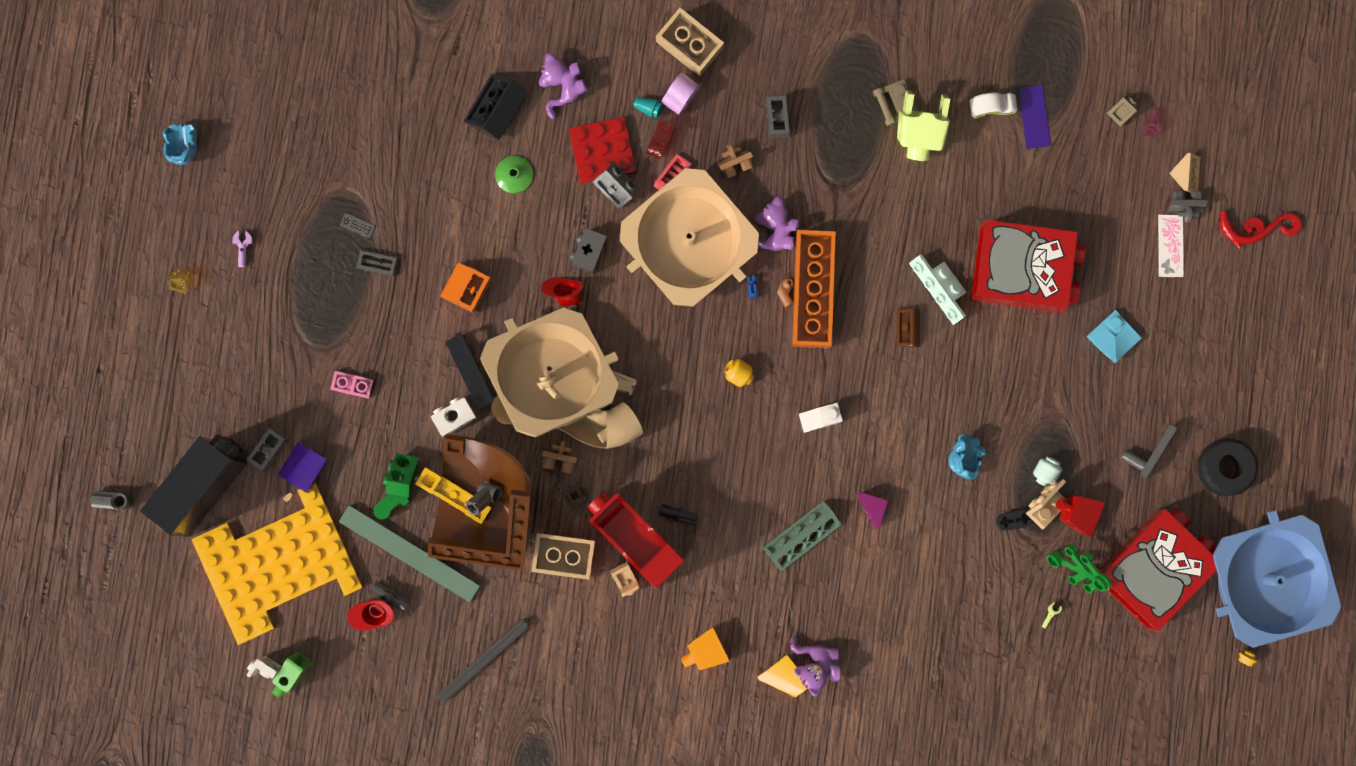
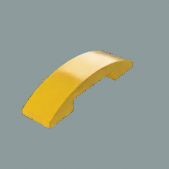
M426 467L415 483L464 512L465 515L482 524L491 509L488 505L476 516L470 514L466 509L465 503L474 495Z

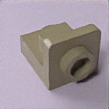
M1125 95L1107 114L1119 126H1122L1139 109L1137 107L1138 103L1131 96L1128 98Z

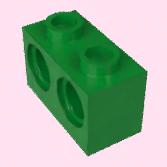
M396 453L394 460H390L388 471L390 472L385 474L383 485H386L387 494L409 498L418 472L419 457Z

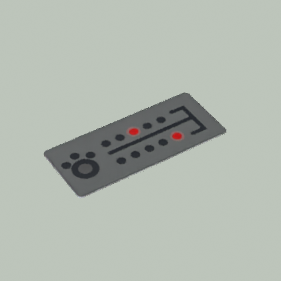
M347 213L344 214L340 226L367 238L371 237L375 225Z

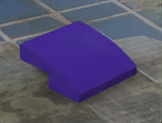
M297 442L278 475L302 491L309 493L329 460L302 443Z

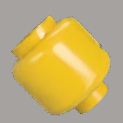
M741 359L729 361L724 370L726 379L737 387H743L745 384L749 385L754 377L751 365Z

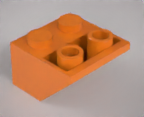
M457 263L440 297L475 314L492 280L473 268Z

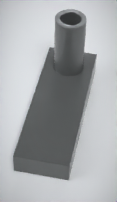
M1170 424L1148 461L1128 449L1122 460L1141 471L1139 476L1146 480L1177 428Z

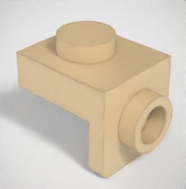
M627 562L610 570L623 597L634 594L640 588Z

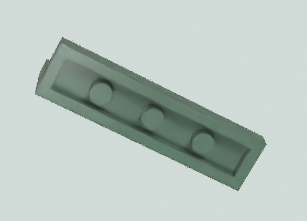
M822 501L764 546L763 550L772 559L777 568L783 571L841 526V523L833 511ZM832 518L834 522L825 527V523ZM813 532H817V536H815L813 539H809L810 534H812ZM803 543L799 550H794L796 545ZM783 555H787L786 560L781 564L777 561Z

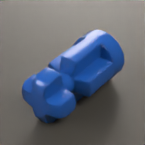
M757 276L747 277V282H750V285H748L749 299L760 297L758 285L755 284Z

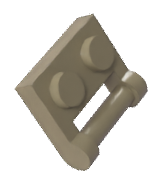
M904 79L873 91L886 118L885 123L887 127L898 123L899 110L903 109L906 90L909 91ZM886 93L890 96L897 113L896 117L892 116L884 96ZM913 102L912 111H917Z

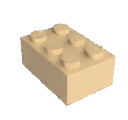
M681 8L676 11L656 35V42L699 77L724 49L723 41Z
M537 533L531 572L590 580L596 541Z

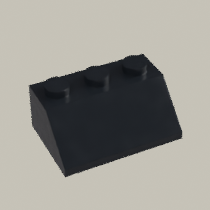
M492 73L463 122L489 137L500 140L528 91L514 80Z

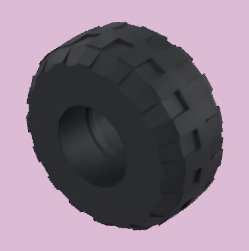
M1231 438L1219 439L1203 449L1198 458L1197 472L1202 484L1209 491L1221 496H1235L1248 490L1255 482L1258 473V460L1253 450L1244 442ZM1224 456L1231 457L1236 464V472L1231 479L1224 477L1219 470V462Z

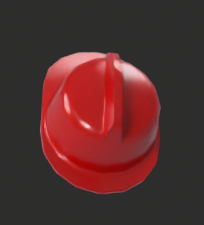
M555 277L542 283L541 291L543 294L554 297L561 306L581 304V291L584 288L583 282Z
M374 597L367 602L354 605L347 614L350 626L360 631L387 626L394 617L389 602L387 603L379 597Z

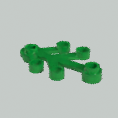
M1069 544L1065 548L1066 554L1071 557L1074 563L1065 559L1063 553L1059 550L1052 551L1047 556V561L1052 567L1058 568L1062 564L1075 571L1068 576V580L1072 585L1076 586L1082 580L1089 578L1091 580H1088L1083 585V588L1088 593H1092L1096 589L1103 592L1111 588L1109 576L1100 573L1092 563L1094 560L1092 554L1086 551L1079 558L1077 556L1078 549L1074 544Z

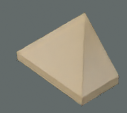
M1187 153L1169 173L1184 191L1190 193L1198 191L1201 158L1192 153Z

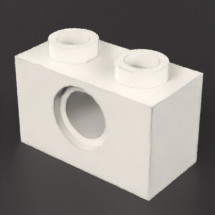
M457 397L445 409L442 406L433 411L434 415L431 418L443 438H445L446 434H452L477 419L465 398ZM451 411L458 413V418L455 421L448 419Z

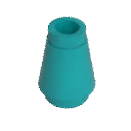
M637 97L634 102V108H637L651 118H659L663 104L659 100Z

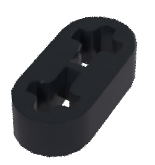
M1027 510L1000 514L996 518L995 524L999 530L1008 531L1026 528L1032 524L1033 520L1026 514ZM1022 513L1029 518L1025 525L1022 521L1016 522V518L1022 517ZM1003 517L1006 520L1012 519L1013 523H1008L1006 528L1004 525H1000Z

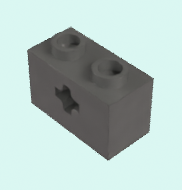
M786 95L767 97L766 109L769 139L788 138L790 132Z
M586 228L584 232H580L577 238L578 248L572 251L570 257L572 266L594 274L606 244L607 236ZM589 246L591 248L592 253L588 252V254L585 255L583 249H587Z
M269 428L246 460L261 471L267 472L289 440Z

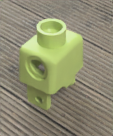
M906 90L903 109L899 110L897 139L903 147H908L907 158L928 161L930 150L941 151L944 147L950 123L947 117L950 98L948 95H941L939 113L912 111L914 94L912 91Z

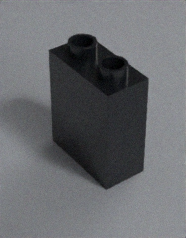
M216 433L213 439L199 436L140 512L170 536L190 537L247 465L239 458L244 449L229 437H223Z

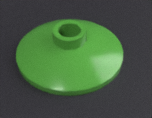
M509 156L498 164L495 178L499 187L504 191L514 194L526 190L532 183L533 170L526 159L520 156ZM516 170L517 175L511 176L510 172Z

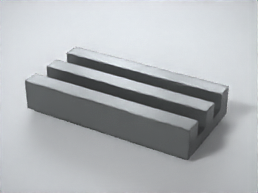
M360 249L356 268L394 277L398 257ZM363 255L390 260L393 262L392 264H388L370 259L363 258ZM362 262H363V263H368V264H373V265H377V266H382V267L391 268V270H390V271H387V270H382V269H377V268H373V267L364 266V265H361V264H362Z

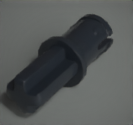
M662 504L659 516L675 519L676 522L682 521L692 525L697 524L699 517L698 514L682 510L681 507L678 509Z

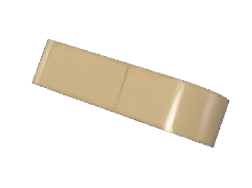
M612 371L619 383L617 390L625 394L629 393L628 396H631L637 383L636 380Z

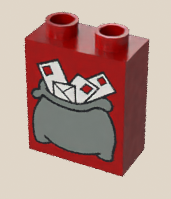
M985 220L979 230L971 301L1058 313L1067 310L1069 304H1077L1080 294V282L1072 281L1073 267L1082 266L1085 253V245L1076 243L1078 232Z
M1173 508L1170 512L1166 509L1156 510L1099 570L1100 573L1109 576L1111 580V588L1108 591L1149 631L1158 632L1217 570L1213 558V553L1217 546L1205 535H1201L1196 539L1186 529L1191 524V521L1177 508Z

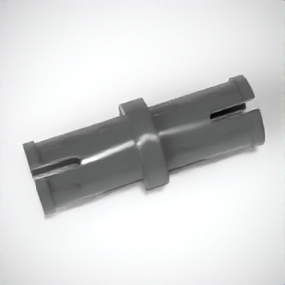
M378 581L374 583L370 590L371 593L376 594L387 603L389 602L401 609V611H404L409 603V600L395 593L396 590H390Z

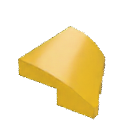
M787 655L757 677L760 681L794 697L807 689L801 683L800 677L794 673L796 666Z

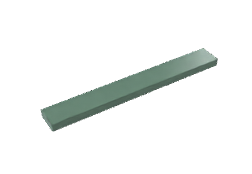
M350 505L339 520L341 524L468 602H471L480 585L438 559L429 558L428 553Z

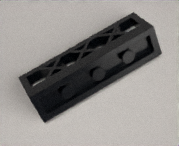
M459 332L456 334V337L445 341L479 411L492 405L494 397L464 335Z

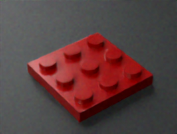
M624 117L569 128L580 184L592 182L612 162L621 167L626 175L636 173Z

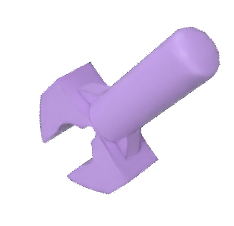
M237 231L233 236L232 243L237 244L239 247V267L246 266V248L249 245H253V238L247 231L245 234L246 239L243 243L240 241V231Z

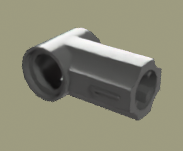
M487 481L481 482L477 493L465 503L466 509L470 514L476 516L491 502L494 504L498 503L503 495V489Z
M93 491L90 502L93 508L128 510L133 505V498L128 493ZM120 497L125 499L123 506L119 504Z

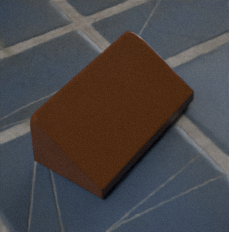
M897 309L896 347H920L919 309Z

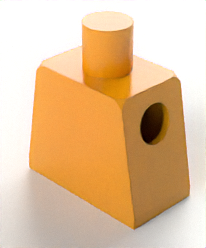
M713 627L687 645L691 653L680 657L685 668L696 663L699 670L729 662Z

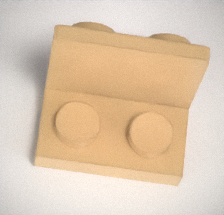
M1064 479L1059 482L1055 480L1050 486L1047 485L1040 492L1042 495L1035 498L1028 505L1030 509L1026 514L1041 529H1044L1061 511L1056 509V503L1060 498L1065 499L1058 492L1066 483Z

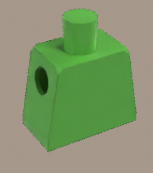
M299 652L288 657L272 681L276 685L272 693L276 697L282 698L285 693L295 689L313 662Z

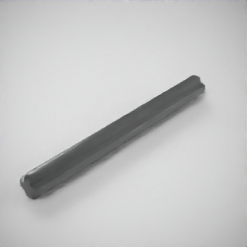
M525 620L518 622L437 694V698L442 703L450 698L528 629L529 625Z

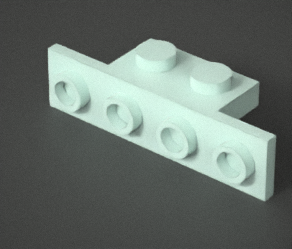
M920 254L909 263L953 325L966 316L955 300L967 292L945 261L932 269L922 254Z

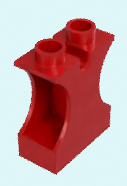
M603 491L587 507L594 514L589 522L655 589L684 561L618 493L611 498Z

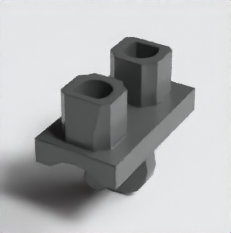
M1175 191L1168 210L1169 212H1178V216L1184 217L1185 222H1191L1192 217H1198V212H1203L1204 207H1207V200H1203L1202 192H1191L1190 200H1184V192Z

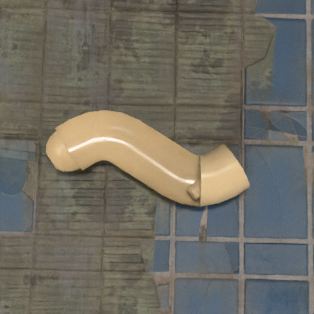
M497 396L492 403L494 416L503 424H512L499 396ZM624 402L610 410L602 411L598 409L587 414L574 424L559 428L582 443L604 449L622 446L643 434L641 424L636 415Z

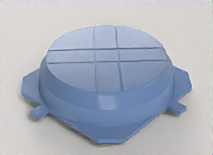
M1277 510L1267 512L1270 524L1222 537L1213 553L1218 573L1219 593L1224 604L1222 607L1215 608L1217 616L1229 615L1235 638L1250 647H1258L1332 625L1341 609L1320 527L1303 515L1279 521Z

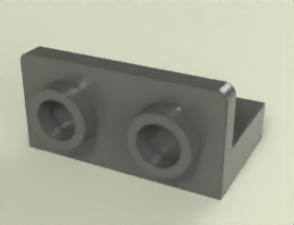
M612 162L607 169L592 181L618 209L632 199L639 190L635 182L615 162Z

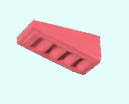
M676 154L657 178L654 187L660 190L671 181L666 177L667 175L672 179L677 176L671 169L678 173L683 171L675 165L676 162L683 166L684 169H690L692 163Z

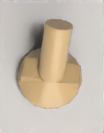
M547 373L540 376V380L537 381L539 388L542 390L546 389L557 400L560 397V393L553 387V384L557 383L555 375Z

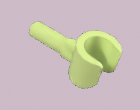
M1055 602L1048 606L1049 613L1042 625L1045 629L1053 616L1062 610L1061 606L1058 607L1056 612L1052 609Z

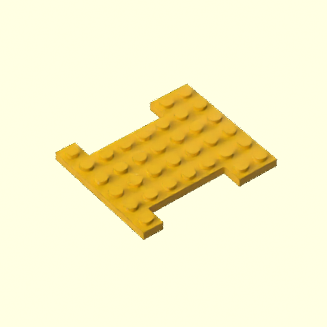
M314 483L309 493L301 489L297 490L304 504V509L236 540L229 523H226L192 539L238 645L275 629L268 610L337 579L344 596L363 588L317 483Z

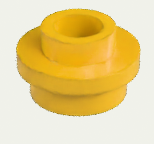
M1245 650V652L1240 651L1238 659L1240 662L1250 667H1253L1254 663L1257 664L1258 660L1255 658L1256 655L1248 650Z

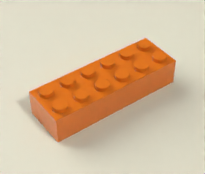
M797 230L792 347L831 348L836 231Z

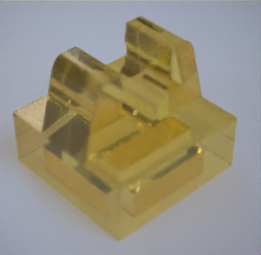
M176 269L174 272L170 271L167 277L168 289L187 294L190 273L187 272L184 276L180 274V269Z

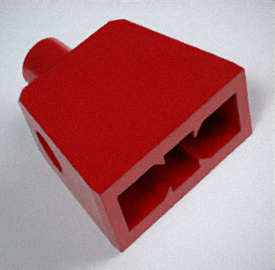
M1068 495L1067 500L1058 499L1056 509L1062 511L1059 518L1063 523L1081 535L1092 537L1105 503L1080 496Z

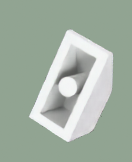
M838 403L799 414L804 433L842 422Z

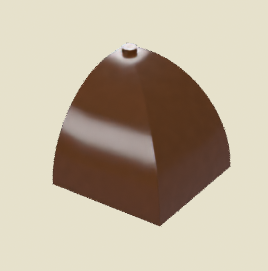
M446 434L444 438L442 476L472 495L477 493V489L483 481L501 487L503 495L498 503L494 504L491 502L489 504L491 509L482 524L439 498L432 538H429L428 557L524 571L531 498V483L526 470L510 453L494 444L475 438Z

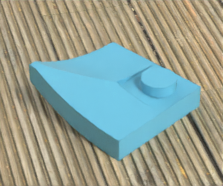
M1116 310L1086 336L1114 363L1141 339Z

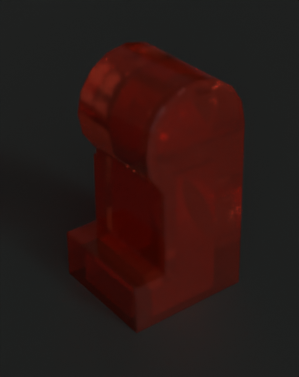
M659 120L646 153L661 159L675 132V126Z

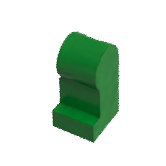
M388 494L376 504L373 510L374 515L378 519L386 520L391 517L392 511L402 504L406 507L411 503V500L406 497Z

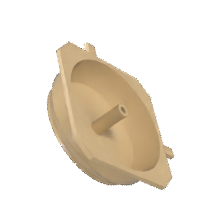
M685 168L621 221L620 242L635 259L626 266L627 269L633 273L639 267H642L673 305L694 307L732 274L740 283L746 276L739 268L756 255L758 250L759 233L705 170Z
M561 308L520 327H517L511 318L504 321L508 332L486 342L480 360L517 432L538 437L555 428L574 424L587 414L611 404L614 400L619 383L609 365L619 359L615 352L606 356L603 355L582 313ZM547 373L555 375L557 383L553 384V387L560 393V397L557 400L546 389L542 390L539 388L537 381L540 380V376Z

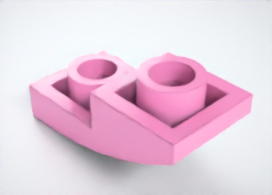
M335 371L330 390L369 399L373 380Z

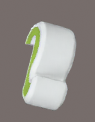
M995 92L975 96L970 99L971 116L979 118L985 116V114H1014L1018 110L1016 95L1014 93L1000 94Z

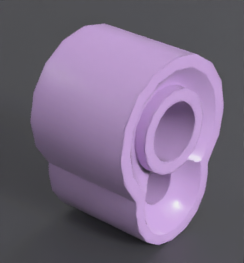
M680 73L671 84L661 103L680 115L693 99L700 85L684 73Z

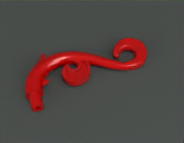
M1227 211L1219 213L1221 220L1219 225L1222 233L1239 249H1241V244H1253L1262 240L1284 219L1292 221L1290 229L1285 228L1284 225L1280 226L1281 232L1287 236L1298 234L1302 227L1300 218L1293 213L1280 215L1265 228L1259 218L1252 217L1245 221L1244 229L1246 232L1251 233L1252 228H1255L1256 233L1245 236L1235 231L1236 227L1231 225V220H1228Z

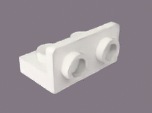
M267 656L258 657L249 664L247 676L252 677L260 673L265 678H275L282 666Z

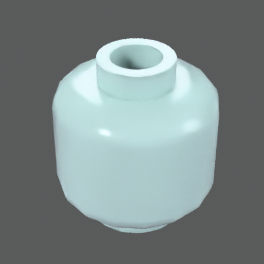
M1048 456L1040 459L1033 472L1035 477H1037L1036 481L1043 486L1052 484L1055 480L1057 481L1062 472L1061 463Z

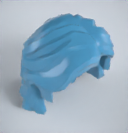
M174 123L162 131L167 142L164 143V154L169 162L185 165L194 159L197 154L196 141L198 135L196 134L195 125L186 123L183 126V123L179 125Z
M967 433L959 436L953 451L949 454V466L958 476L973 480L978 476L982 461L979 460L977 462V459L986 455L984 447L980 446V440L975 437L973 438L972 435L969 436Z

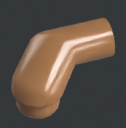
M790 278L783 279L777 291L785 308L793 304L789 296L793 287V280Z

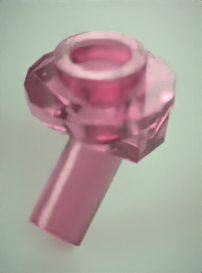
M1151 110L1149 122H1144L1141 127L1142 133L1149 137L1157 136L1160 133V124L1156 123L1158 111Z

